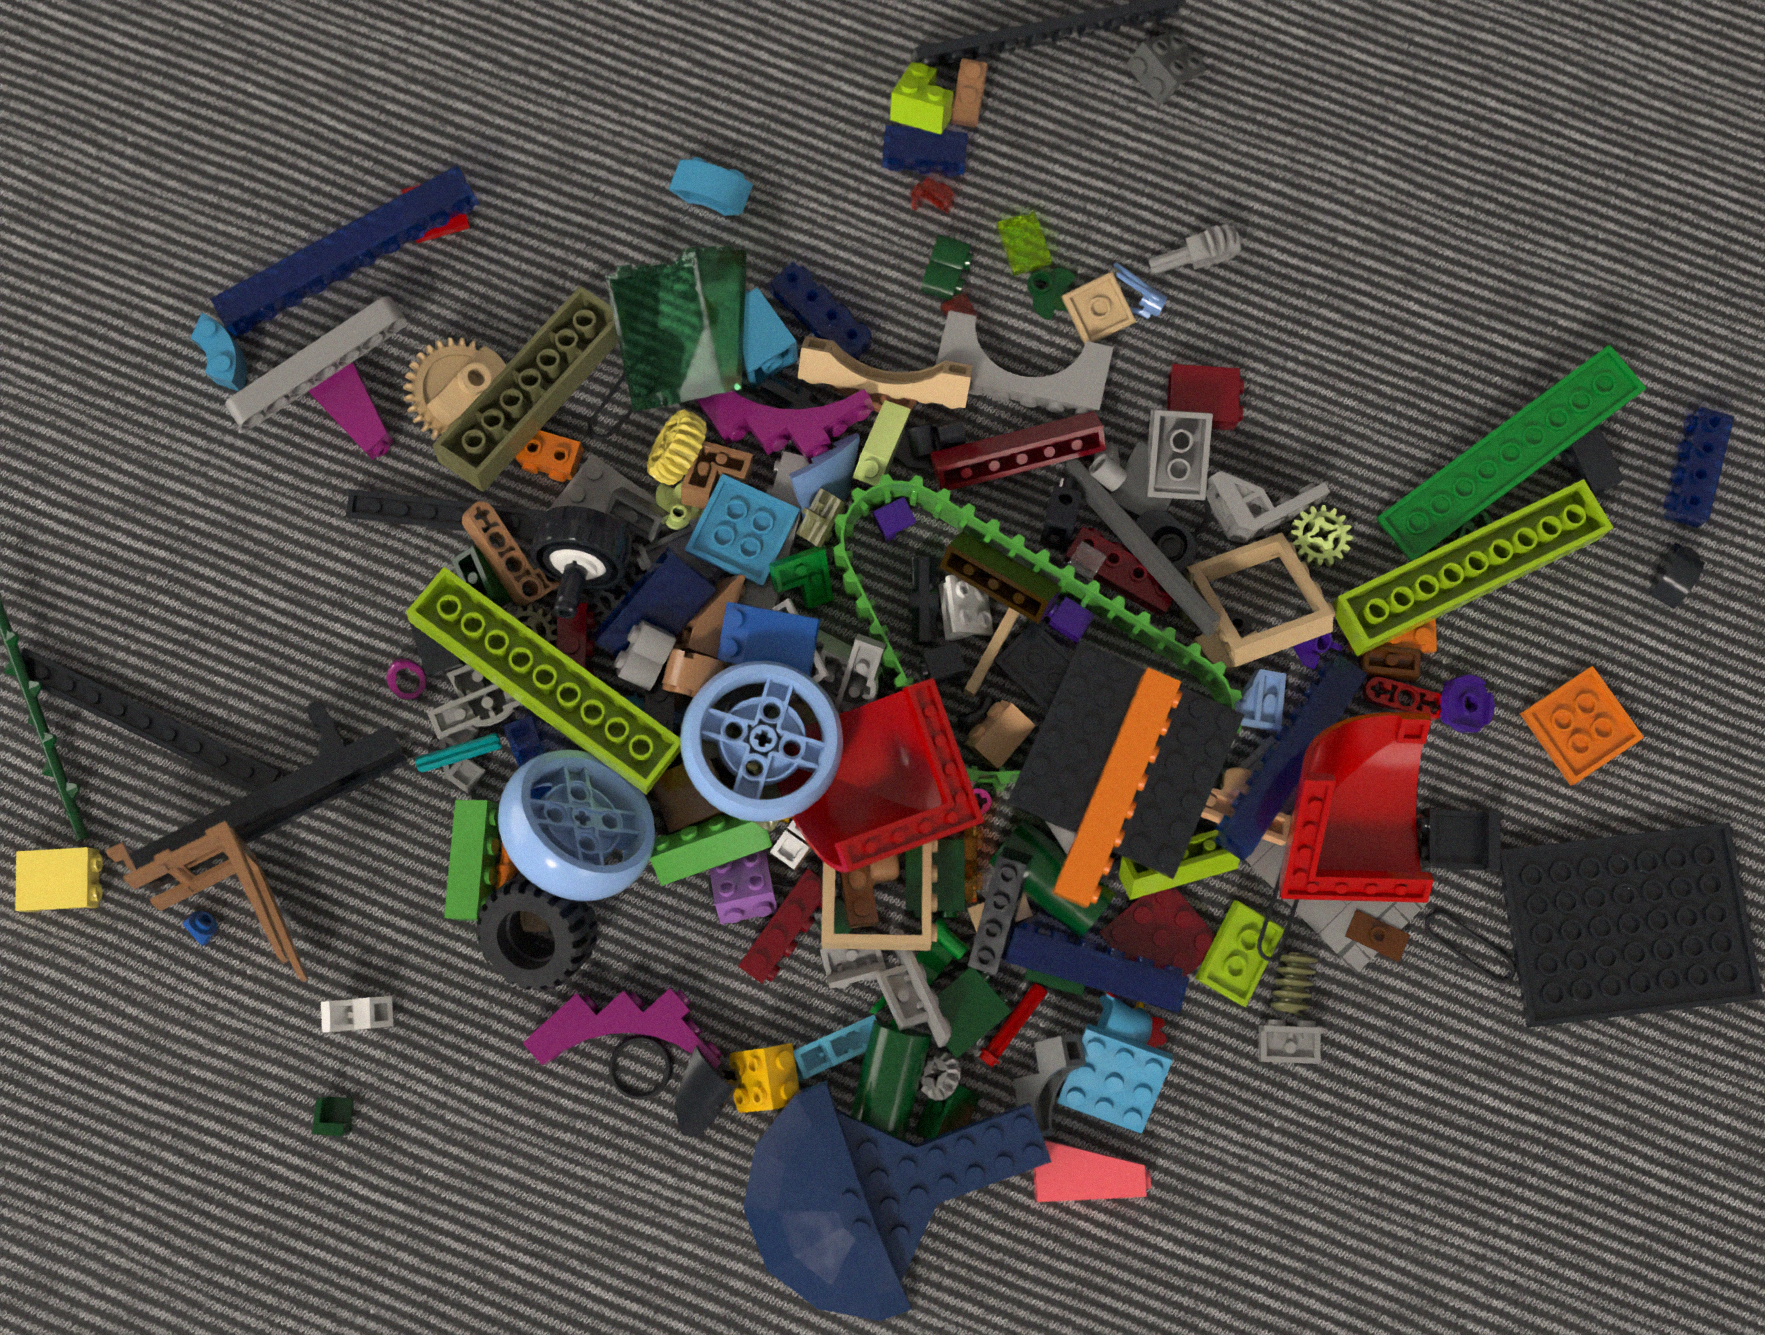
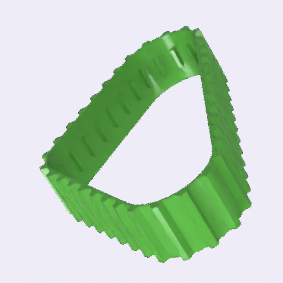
M889 474L881 475L879 485L873 486L867 491L859 488L852 491V505L847 513L837 514L835 533L836 539L840 544L833 548L836 571L845 573L843 575V583L847 598L857 597L858 599L856 601V617L859 623L869 622V638L886 643L881 658V667L884 673H894L896 677L894 680V694L902 691L907 686L913 685L914 680L912 676L906 678L899 664L901 654L899 651H893L886 637L888 636L889 629L887 625L881 627L874 613L876 603L874 599L868 601L861 586L863 585V577L861 573L856 575L850 564L853 562L852 550L845 551L847 537L853 538L854 524L862 515L866 517L871 509L883 504L888 505L904 497L907 504L916 505L933 514L934 518H940L958 529L957 532L961 533L964 531L1061 586L1060 593L1104 619L1106 624H1112L1128 634L1132 640L1135 638L1154 650L1153 653L1161 654L1177 664L1179 669H1185L1201 681L1200 683L1208 688L1216 702L1235 710V703L1242 698L1241 691L1231 689L1228 681L1223 676L1227 666L1222 661L1212 664L1200 656L1201 645L1194 642L1189 647H1186L1175 640V629L1168 627L1161 632L1149 624L1151 616L1149 613L1143 611L1138 616H1135L1124 609L1125 599L1123 597L1117 596L1112 601L1099 593L1100 583L1093 580L1087 585L1074 578V567L1067 565L1062 570L1049 563L1050 553L1043 549L1037 554L1031 552L1024 547L1025 537L1018 534L1010 539L999 532V521L992 519L987 524L974 517L975 506L969 503L963 508L958 507L949 501V490L944 488L935 493L923 486V478L921 476L915 475L910 482L893 481ZM1240 725L1237 734L1240 733L1242 725ZM973 765L971 769L965 767L972 788L977 783H992L996 792H1003L1008 783L1016 782L1021 772L1005 771V767H999L997 772L977 771L978 767Z

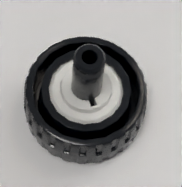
M559 506L547 510L539 518L530 554L534 564L543 573L560 582L556 597L557 604L554 605L553 609L557 616L564 619H572L577 615L576 609L579 606L583 588L600 589L611 587L619 583L625 576L631 556L632 537L627 528L610 515L587 507Z

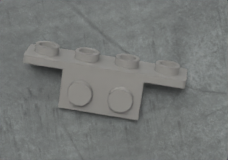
M903 930L896 931L895 935H905ZM894 950L901 965L879 972L876 979L899 1030L901 1031L927 1021L938 1047L945 1046L951 1037V1026L948 1019L942 1016L938 1008L939 1001L936 993L930 990L926 982L924 967L922 964H918L914 956V950Z

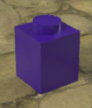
M1065 597L1062 603L1056 601L1052 611L1047 615L1051 617L1048 626L1077 644L1095 615Z

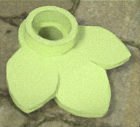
M683 481L675 489L667 484L660 483L656 490V504L670 513L665 523L674 530L687 527L690 520L701 517L704 511L703 509L682 504L681 486ZM673 513H680L682 516L677 517Z

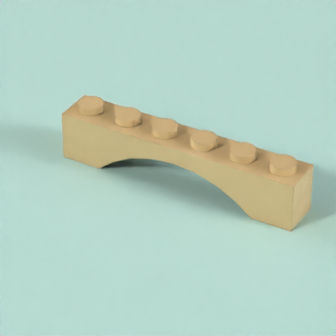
M805 336L801 347L798 379H803L811 384H831L839 389H865L868 394L882 393L895 399L910 398L924 404L932 402L956 409L966 407L973 365L943 361L933 367L919 371H884L857 361L832 340Z

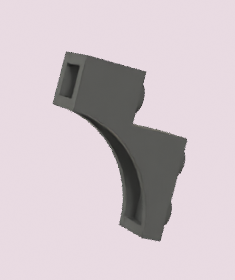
M1081 1034L1058 1036L1035 1042L1036 1059L1040 1073L1013 1079L1018 1106L1030 1102L1042 1137L1053 1136L1052 1109L1061 1083L1072 1071L1086 1065Z

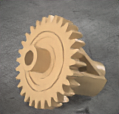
M452 337L446 340V347L441 340L435 342L436 350L431 345L425 347L427 355L421 352L416 355L420 363L414 361L410 363L409 367L415 372H407L405 374V378L412 381V383L405 384L403 389L412 392V394L405 396L404 401L414 403L407 411L408 413H418L413 420L414 423L425 422L421 429L422 432L430 428L433 429L431 439L434 440L439 434H443L506 367L501 357L486 345L477 351L475 340H472L468 347L465 345L464 338L458 340L457 346Z

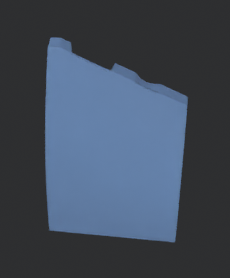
M858 433L834 442V449L811 458L813 464L788 474L801 513L804 507L810 508L820 488L843 501L846 500L851 491L852 477L855 469L860 441Z

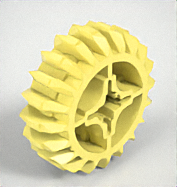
M679 410L665 423L663 429H660V433L655 438L656 441L651 447L652 450L648 455L649 460L647 461V472L655 480L662 484L674 485L693 466V462L698 457L707 432L706 422L692 411Z

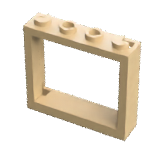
M1282 532L1186 567L1187 574L1194 573V589L1220 616L1215 634L1234 667L1333 632V617L1336 615L1330 602L1326 603L1322 597L1320 585L1318 582L1312 581L1306 563L1304 561L1300 562L1294 544L1291 541L1288 542ZM1280 557L1314 613L1241 639L1209 582Z
M938 839L922 845V935L834 934L835 869L823 861L822 949L930 951L931 942H937V924H931V912H937V894H932V883H937V865H932V853H937Z

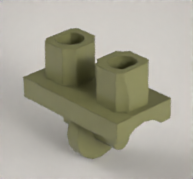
M820 488L810 508H803L802 513L805 514V517L796 534L821 548L823 543H828L832 536L831 528L835 523L837 514L844 513L846 509L844 506L845 501Z

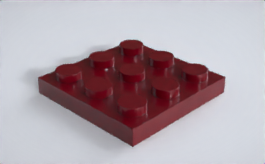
M1175 887L1139 897L1098 932L1155 1002L1203 962L1216 937Z

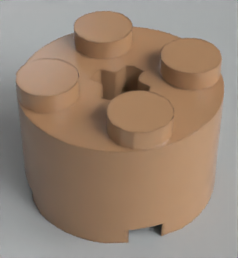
M672 649L662 681V690L694 697L707 681L727 669L728 663L695 653L686 654L685 651Z

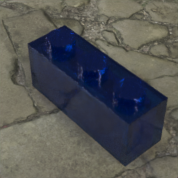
M886 125L882 168H888V170L893 172L911 170L919 174L942 173L947 177L964 175L968 133L944 130L942 135L919 128Z

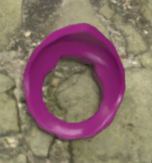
M400 658L391 663L387 671L386 680L388 687L398 698L405 700L415 699L425 691L427 684L425 672L417 662ZM408 667L410 671L418 675L420 685L415 692L404 693L398 689L396 673L399 670Z

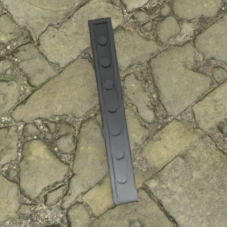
M1078 458L1067 460L1064 477L1074 479L1077 482L1076 490L1082 493L1081 496L1206 637L1208 638L1215 634L1220 616L1106 489L1089 474V470Z

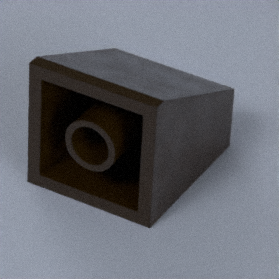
M705 758L714 776L724 786L733 791L737 777L725 767L721 758ZM684 763L665 771L652 787L653 795L658 800L662 811V821L668 828L669 833L679 832L690 825H699L715 816L727 815L709 803L695 788L688 776Z

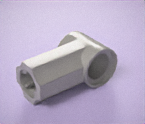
M1109 442L1105 443L1106 451L1094 453V462L1089 468V474L1106 489L1114 491L1125 481L1127 472L1120 466L1118 447L1114 443Z

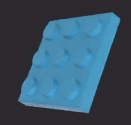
M722 474L685 548V553L731 574L746 576L745 580L764 588L770 576L769 563L777 561L801 511L791 504Z
M1087 1023L1081 1037L1086 1065L1075 1069L1065 1078L1057 1098V1103L1142 1134L1172 1064L1173 1054Z

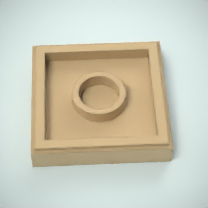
M1109 272L1061 297L1084 345L1086 341L1095 343L1136 323V319L1113 272Z

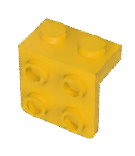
M792 1043L730 1054L729 1066H732L739 1072L742 1080L741 1084L734 1091V1101L738 1112L783 1108L789 1103L795 1092L799 1091Z

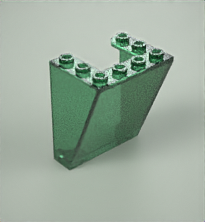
M733 245L719 248L717 246H710L701 249L699 247H690L683 249V255L678 256V259L672 260V266H668L667 263L656 264L651 267L650 264L635 267L625 265L616 267V273L605 276L633 412L741 390L746 249L734 250Z

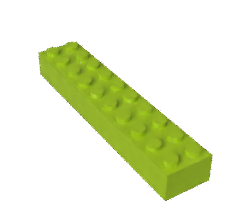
M1583 479L1338 596L1332 602L1336 615L1335 618L1355 654L1359 656L1601 539L1614 527Z
M446 567L442 568L406 611L410 623L647 795L681 751V742L678 736Z

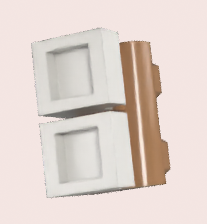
M792 820L787 827L788 831H784L770 853L791 868L797 869L811 850V847L802 836L794 820Z

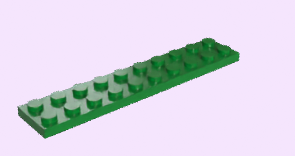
M1609 344L1379 515L1376 520L1411 562L1423 556L1647 388Z

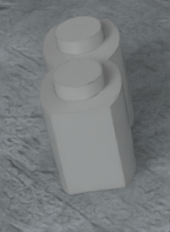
M642 620L639 626L634 625L627 638L630 641V645L625 652L620 651L614 667L617 668L616 673L618 677L650 691L675 644L676 638L674 634Z

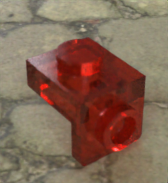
M927 176L922 184L918 182L910 194L912 198L911 208L917 211L926 199L948 214L954 206L955 194L945 183H937Z

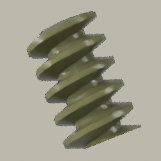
M1288 952L1289 955L1280 956V961L1287 966L1277 969V972L1285 978L1275 980V984L1280 986L1282 990L1273 991L1272 994L1280 1002H1272L1270 1007L1280 1012L1305 1017L1299 1012L1300 1010L1309 1009L1310 1006L1304 1003L1302 998H1310L1312 994L1304 990V987L1314 986V982L1306 977L1317 972L1309 966V963L1319 962V959L1309 955Z

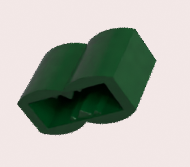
M939 234L921 284V292L952 302L955 294L961 295L965 279L961 278L964 269H970L974 254L969 253L971 244Z

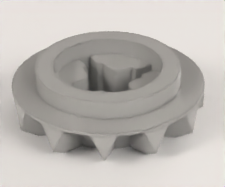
M936 1052L934 1057H927L928 1064L926 1067H923L924 1074L920 1079V1082L923 1084L921 1091L931 1099L943 1100L949 1097L958 1086L961 1069L955 1056L947 1052ZM939 1070L945 1072L938 1076V1080L934 1079L935 1075L939 1074Z

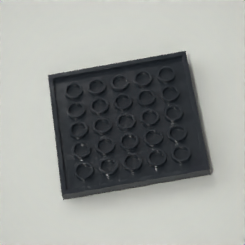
M1080 640L1007 804L1076 835L1145 669ZM1181 685L1178 689L1183 692L1176 708H1170L1167 718L1171 719L1169 728L1165 736L1159 735L1155 744L1160 747L1153 764L1148 762L1144 773L1148 774L1145 786L1142 791L1136 790L1132 800L1137 802L1132 817L1130 819L1125 818L1121 829L1125 830L1124 837L1119 847L1113 846L1112 852L1170 879H1174L1245 715Z

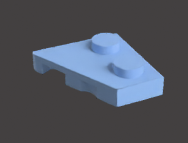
M1263 669L1254 671L1241 692L1242 698L1235 703V710L1245 714L1241 722L1242 726L1270 731L1281 730L1286 684L1285 673Z

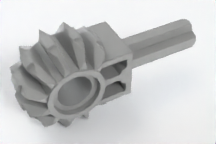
M1226 224L1215 226L1186 238V247L1150 258L1149 264L1152 273L1158 274L1191 262L1194 270L1207 265L1226 262L1228 259L1234 258L1241 251L1240 237L1235 226Z

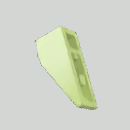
M884 400L852 478L871 486L880 484L881 475L889 473L911 409Z

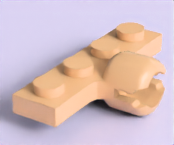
M1240 767L1229 768L1222 774L1220 789H1212L1201 817L1225 826H1231V828L1281 846L1287 843L1291 816L1256 802L1257 778L1252 771Z

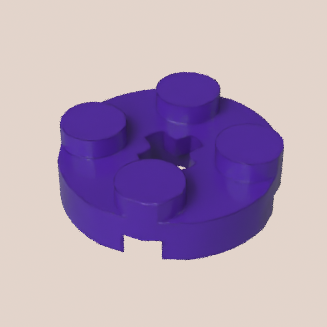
M1463 675L1445 681L1441 694L1440 718L1444 724L1450 725L1460 733H1473L1482 730L1481 728L1484 725L1490 723L1495 708L1492 692L1487 693L1486 688L1483 686L1486 685L1483 679L1475 675ZM1466 697L1467 702L1471 704V707L1468 709L1465 707Z

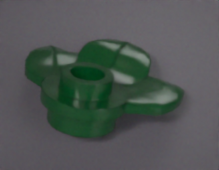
M1057 268L1049 273L1046 271L1032 273L1027 281V289L1033 296L1032 306L1035 312L1043 319L1051 320L1055 309L1058 311H1068L1061 297L1071 291L1069 286L1073 283L1076 276L1062 268ZM1042 282L1046 287L1039 289L1036 287V283Z

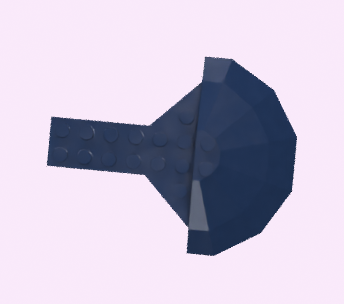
M825 1081L795 1092L789 1103L776 1116L762 1137L757 1140L743 1209L768 1272L819 1310L882 1321L912 1310V1304L902 1279L937 1204L1052 1161L1030 1102L914 1144L908 1140H902L890 1135L888 1131L868 1122H861L850 1117L848 1113L837 1109L829 1085Z

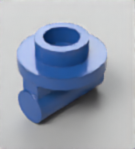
M195 911L183 922L184 927L201 946L206 945L217 930V921L211 914L205 911Z

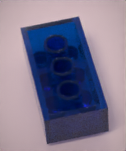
M668 546L595 631V641L617 658L620 651L625 652L630 645V641L627 638L634 625L639 626L642 620L672 633L676 637L717 589L710 579Z

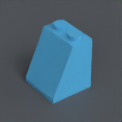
M758 287L753 291L743 292L734 303L748 382L752 390L760 386L769 374L775 376L798 360L795 338Z

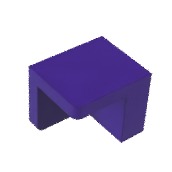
M904 497L873 511V519L885 543L896 539L897 532L916 523V519Z

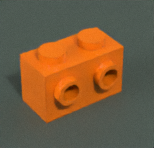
M539 430L516 455V460L522 466L521 469L532 474H538L539 471L549 474L548 477L553 480L565 482V479L572 480L576 475L584 448L579 441Z

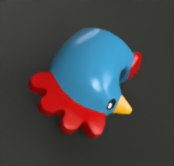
M1107 990L1100 997V1003L1104 1009L1097 1027L1154 1048L1166 1043V1036L1160 1032V1029L1164 1027V1020L1158 1017H1150L1144 1010L1141 998H1139L1134 1009H1132L1111 991Z

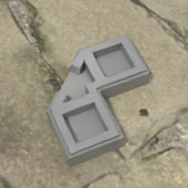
M472 725L439 739L440 749L474 740L481 731ZM471 759L443 766L445 778L468 794L472 793L487 772V770Z

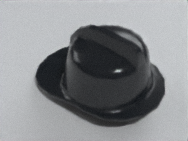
M1155 509L1146 511L1138 517L1135 523L1177 570L1184 569L1191 564L1197 548L1195 539L1172 515Z

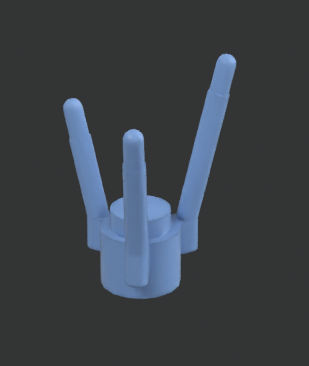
M1115 262L1113 266L1120 271L1116 276L1144 294L1139 305L1143 306V309L1130 307L1132 313L1149 319L1151 314L1158 317L1167 300V296L1153 289L1125 267Z

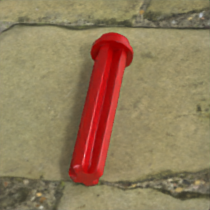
M1038 983L1033 984L985 1049L980 1048L981 1053L978 1057L990 1067H993L995 1063L999 1065L1000 1061L998 1058L1046 996L1047 990Z

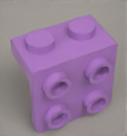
M765 849L709 869L714 903L721 925L737 923L740 920L753 917H764L777 912L778 906L772 887Z

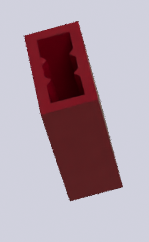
M1172 364L1168 373L1167 410L1212 413V429L1233 431L1238 422H1241L1243 418V405H1239V395H1242L1244 391V378H1240V368Z

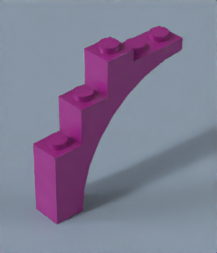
M710 369L686 384L693 399L726 446L741 440L749 431L752 432L767 455L781 450L786 446L787 442L792 440L809 465L812 463L811 458L833 449L830 442L832 437L840 436L849 426L857 421L866 419L874 411L871 397L865 389L846 399L821 407L779 409L757 404L739 396L725 386Z
M669 988L646 1011L642 1008L645 1005L644 1001L634 991L631 994L627 991H622L599 1013L596 1011L599 1006L590 995L586 994L583 996L581 993H576L523 1042L524 1046L541 1065H547L567 1049L588 1039L615 1033H636L654 1036L672 1042L691 1054L694 1048L698 1046L707 1061L715 1069L723 1063L719 1058L723 1053L712 1041L706 1044L699 1036L703 1032L692 1019L688 1022L684 1019L692 1011L688 1006L692 1001L681 989L675 991L673 988Z

